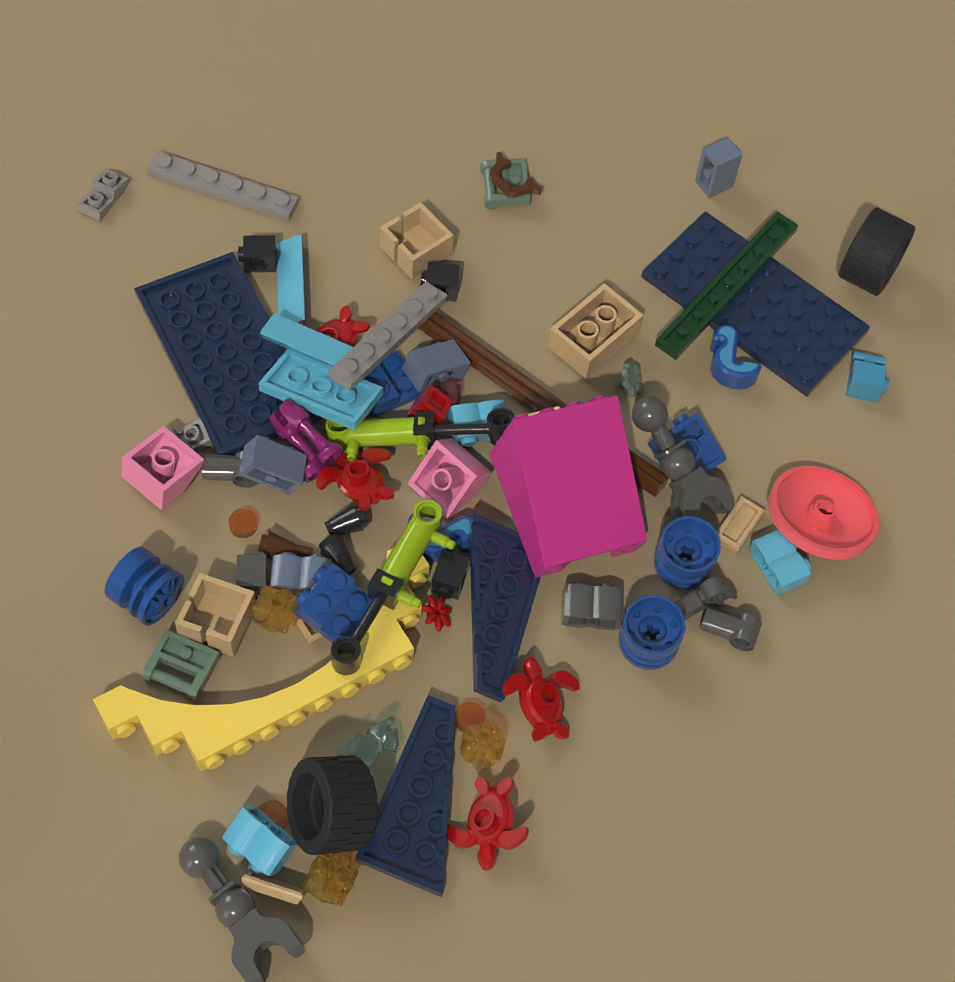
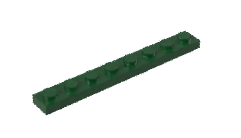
M777 212L656 339L655 346L677 360L796 233L799 225Z

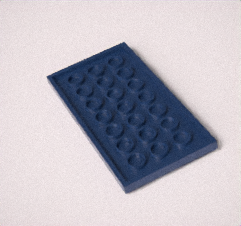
M705 211L642 271L641 277L686 309L749 241ZM773 258L769 260L709 325L714 330L725 324L735 327L739 331L737 347L806 397L858 344L870 329L869 325Z
M234 253L222 255L134 288L135 295L196 415L201 419L216 454L235 455L243 451L244 446L256 435L265 436L271 440L279 437L269 417L275 410H280L279 406L284 401L259 391L258 383L285 353L286 348L266 340L260 335L269 317ZM306 411L310 416V424L322 419L321 416Z

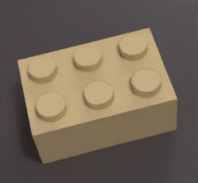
M604 283L550 328L547 347L587 379L640 333L644 315Z

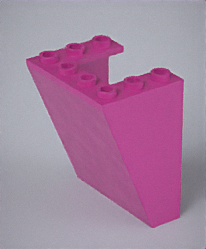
M600 395L586 403L580 404L579 401H575L561 409L554 410L553 407L541 410L535 415L528 416L525 413L512 418L511 423L504 430V433L496 442L489 455L535 579L561 572L570 562L609 551H611V557L637 551L647 541L617 395L607 398L605 395Z

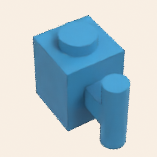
M854 351L852 356L854 363L848 374L845 396L877 403L881 394H886L889 386V378L886 377V358Z

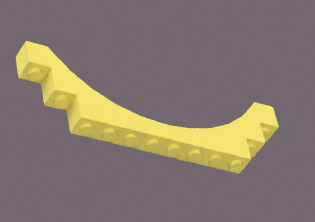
M390 549V550L387 551L386 559L388 558V556H389V554L391 553L392 549ZM423 555L403 590L413 595L415 594L411 587L418 588L429 578L430 565ZM399 601L394 610L383 605L360 643V668L351 675L338 674L333 669L331 661H329L324 667L295 685L266 697L234 704L189 705L164 701L128 689L122 685L94 698L93 701L112 740L128 737L135 732L136 728L141 726L156 756L162 753L169 754L178 749L181 743L185 742L201 772L207 768L212 770L222 765L225 761L224 759L234 754L241 755L246 753L253 744L260 740L267 741L278 735L279 730L289 725L292 727L299 725L306 719V716L315 711L323 712L327 710L334 701L342 697H352L359 691V688L368 683L373 685L380 682L387 673L395 669L400 671L408 667L414 659V647L402 628L409 629L419 622L422 605L416 608ZM349 652L339 655L343 659H349L353 656Z

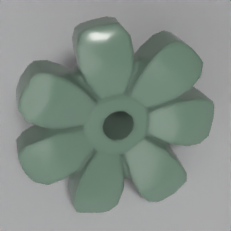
M631 362L625 363L624 369H622V376L615 378V385L618 388L623 387L624 390H628L630 397L642 394L643 392L642 378L639 375L640 367L637 364L633 365Z

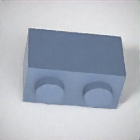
M728 137L703 148L695 182L708 198L732 188L735 183L743 154L739 147L734 145Z
M451 339L444 342L439 341L423 348H414L408 353L402 370L420 393L425 391L431 384L437 388L462 380L471 362L455 340Z
M256 435L244 446L239 475L289 495L303 483L307 455L298 452L293 447L276 443L268 437Z

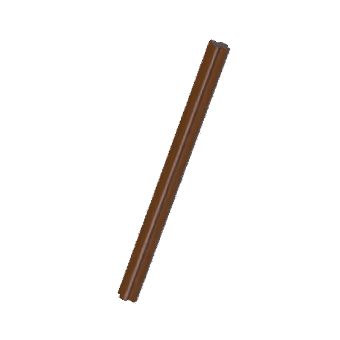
M435 312L418 328L437 342L454 339L471 362L470 366L533 411L538 412L557 406L564 408L567 405L439 313ZM629 449L636 484L652 496H658L659 492L666 486L668 478L658 468Z

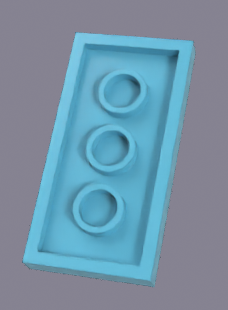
M290 349L285 351L258 383L259 391L282 401L290 399L304 410L354 431L383 396V387L364 379L351 391L347 390L328 377L329 369L332 366Z

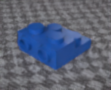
M398 350L391 353L364 378V380L383 387V396L371 410L375 418L414 401L423 393L417 391L402 370L405 361Z
M685 413L672 421L675 427L671 428L669 432L675 442L685 439L686 443L682 446L687 447L694 454L696 460L695 468L702 466L706 473L727 460L699 413L691 417ZM655 439L647 443L654 455L661 452Z
M333 562L327 567L321 565L311 578L315 583L310 590L304 588L296 598L295 602L298 606L293 613L333 643L341 636H351L372 599H369L368 594L353 584L355 579Z

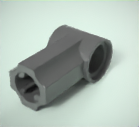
M243 451L236 453L235 456L204 455V463L202 465L203 480L232 481L236 486L251 488L257 484V482L239 475Z
M708 605L700 630L727 639L734 648L749 652L755 647L762 627V621L757 616L749 613L736 615Z

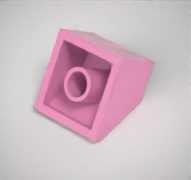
M162 426L122 457L121 477L160 510H164L184 493L203 465L204 459L165 426Z
M453 438L435 441L407 484L425 500L430 499L437 502L442 508V516L450 519L479 493L492 472Z

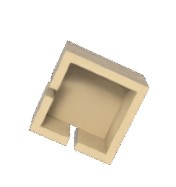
M421 202L403 212L402 219L397 216L380 227V247L393 261L397 260V265L412 280L422 274V271H427L428 261L439 263L453 253L454 235Z
M199 573L189 593L190 601H185L175 622L177 634L203 645L206 641L208 647L234 657L257 607L255 592Z

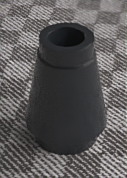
M351 505L329 519V521L324 522L330 536L336 533L341 536L363 531V527L369 525L364 512L359 509L358 505L355 507Z
M338 533L327 537L319 544L320 554L331 559V563L333 562L348 575L357 570L345 539L340 538Z

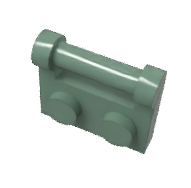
M507 159L511 161L509 169L500 171L501 177L510 185L517 187L523 185L528 179L526 160ZM485 160L480 164L481 174L484 175L486 191L484 204L487 209L492 210L499 206L530 205V194L514 198L506 196L504 192L503 194H496L495 185L489 180L490 170L496 164V160Z
M166 629L146 663L141 678L149 682L152 680L185 693L187 698L197 701L220 658V652ZM162 662L195 676L193 683L159 670L160 663Z

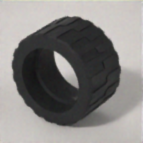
M878 207L874 208L851 243L841 264L839 277L875 296L880 295L901 262L914 235L915 226Z
M355 755L309 757L300 760L293 769L287 791L288 822L296 844L306 854L319 855L359 851L370 842L377 824V790L370 769L361 758Z

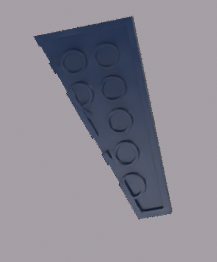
M473 512L469 516L473 691L497 702H502L505 700L503 684L513 673L541 577L535 579L518 532Z
M428 695L378 805L377 824L374 834L370 838L368 845L357 852L355 862L442 897L456 706Z

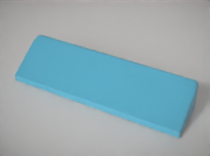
M296 235L276 243L278 315L296 323L302 321L305 324L302 235Z
M275 313L260 332V335L266 340L330 366H334L353 348L350 345Z

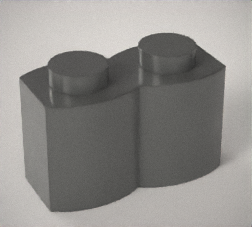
M573 581L570 584H565L562 593L561 624L577 628L592 627L603 630H618L622 623L623 589L609 583L600 584L595 587L587 585L583 581Z

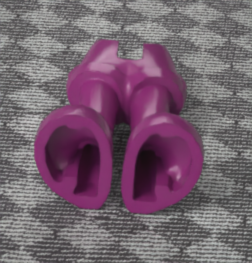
M285 399L279 406L280 410H275L269 419L281 440H288L299 452L307 455V465L303 480L309 483L317 478L323 468L331 466L330 463L336 461L344 450L338 443H331L326 440L310 424V416L302 407L290 399ZM301 432L316 446L319 454L310 446Z

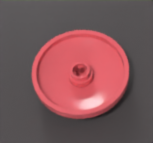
M800 466L789 469L777 478L769 493L768 509L777 529L792 544L812 555L834 560L850 559L864 553L877 536L879 515L872 499L856 482L834 470L818 466Z

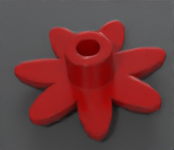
M428 595L429 605H422V610L427 613L425 623L431 624L434 622L436 630L440 632L443 624L447 627L451 626V621L446 615H449L452 609L448 607L443 608V597H439L436 601L433 596Z

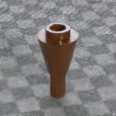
M268 530L267 535H261L258 551L266 554V558H273L274 555H280L284 552H291L299 557H309L312 555L313 548L297 545L295 542Z

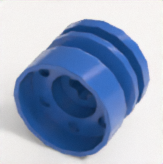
M684 516L674 519L666 525L654 553V567L657 575L664 583L675 589L689 590L699 587L708 579L720 554L721 541L717 531L709 522L699 517Z
M140 546L128 552L117 563L108 577L104 592L108 599L121 608H128L130 615L138 618V621L142 624L150 626L163 618L172 608L183 589L185 580L184 575L173 570L168 564H161L159 557Z
M646 595L635 600L627 608L618 636L619 648L624 658L632 665L644 670H655L668 665L676 656L686 630L685 617L679 606L670 599L659 595Z

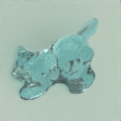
M389 717L372 726L366 731L365 735L357 733L349 737L339 745L337 756L355 755L361 758L364 764L370 768L381 751L390 750L393 753L398 752L401 749L398 730L394 727L390 728L394 723V718Z

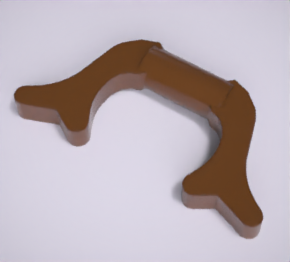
M501 152L496 153V164L492 167L489 174L491 183L496 185L508 197L514 198L525 194H541L542 188L533 184L531 178H528L523 185L518 187L506 182L499 172L509 169L511 161L504 159Z

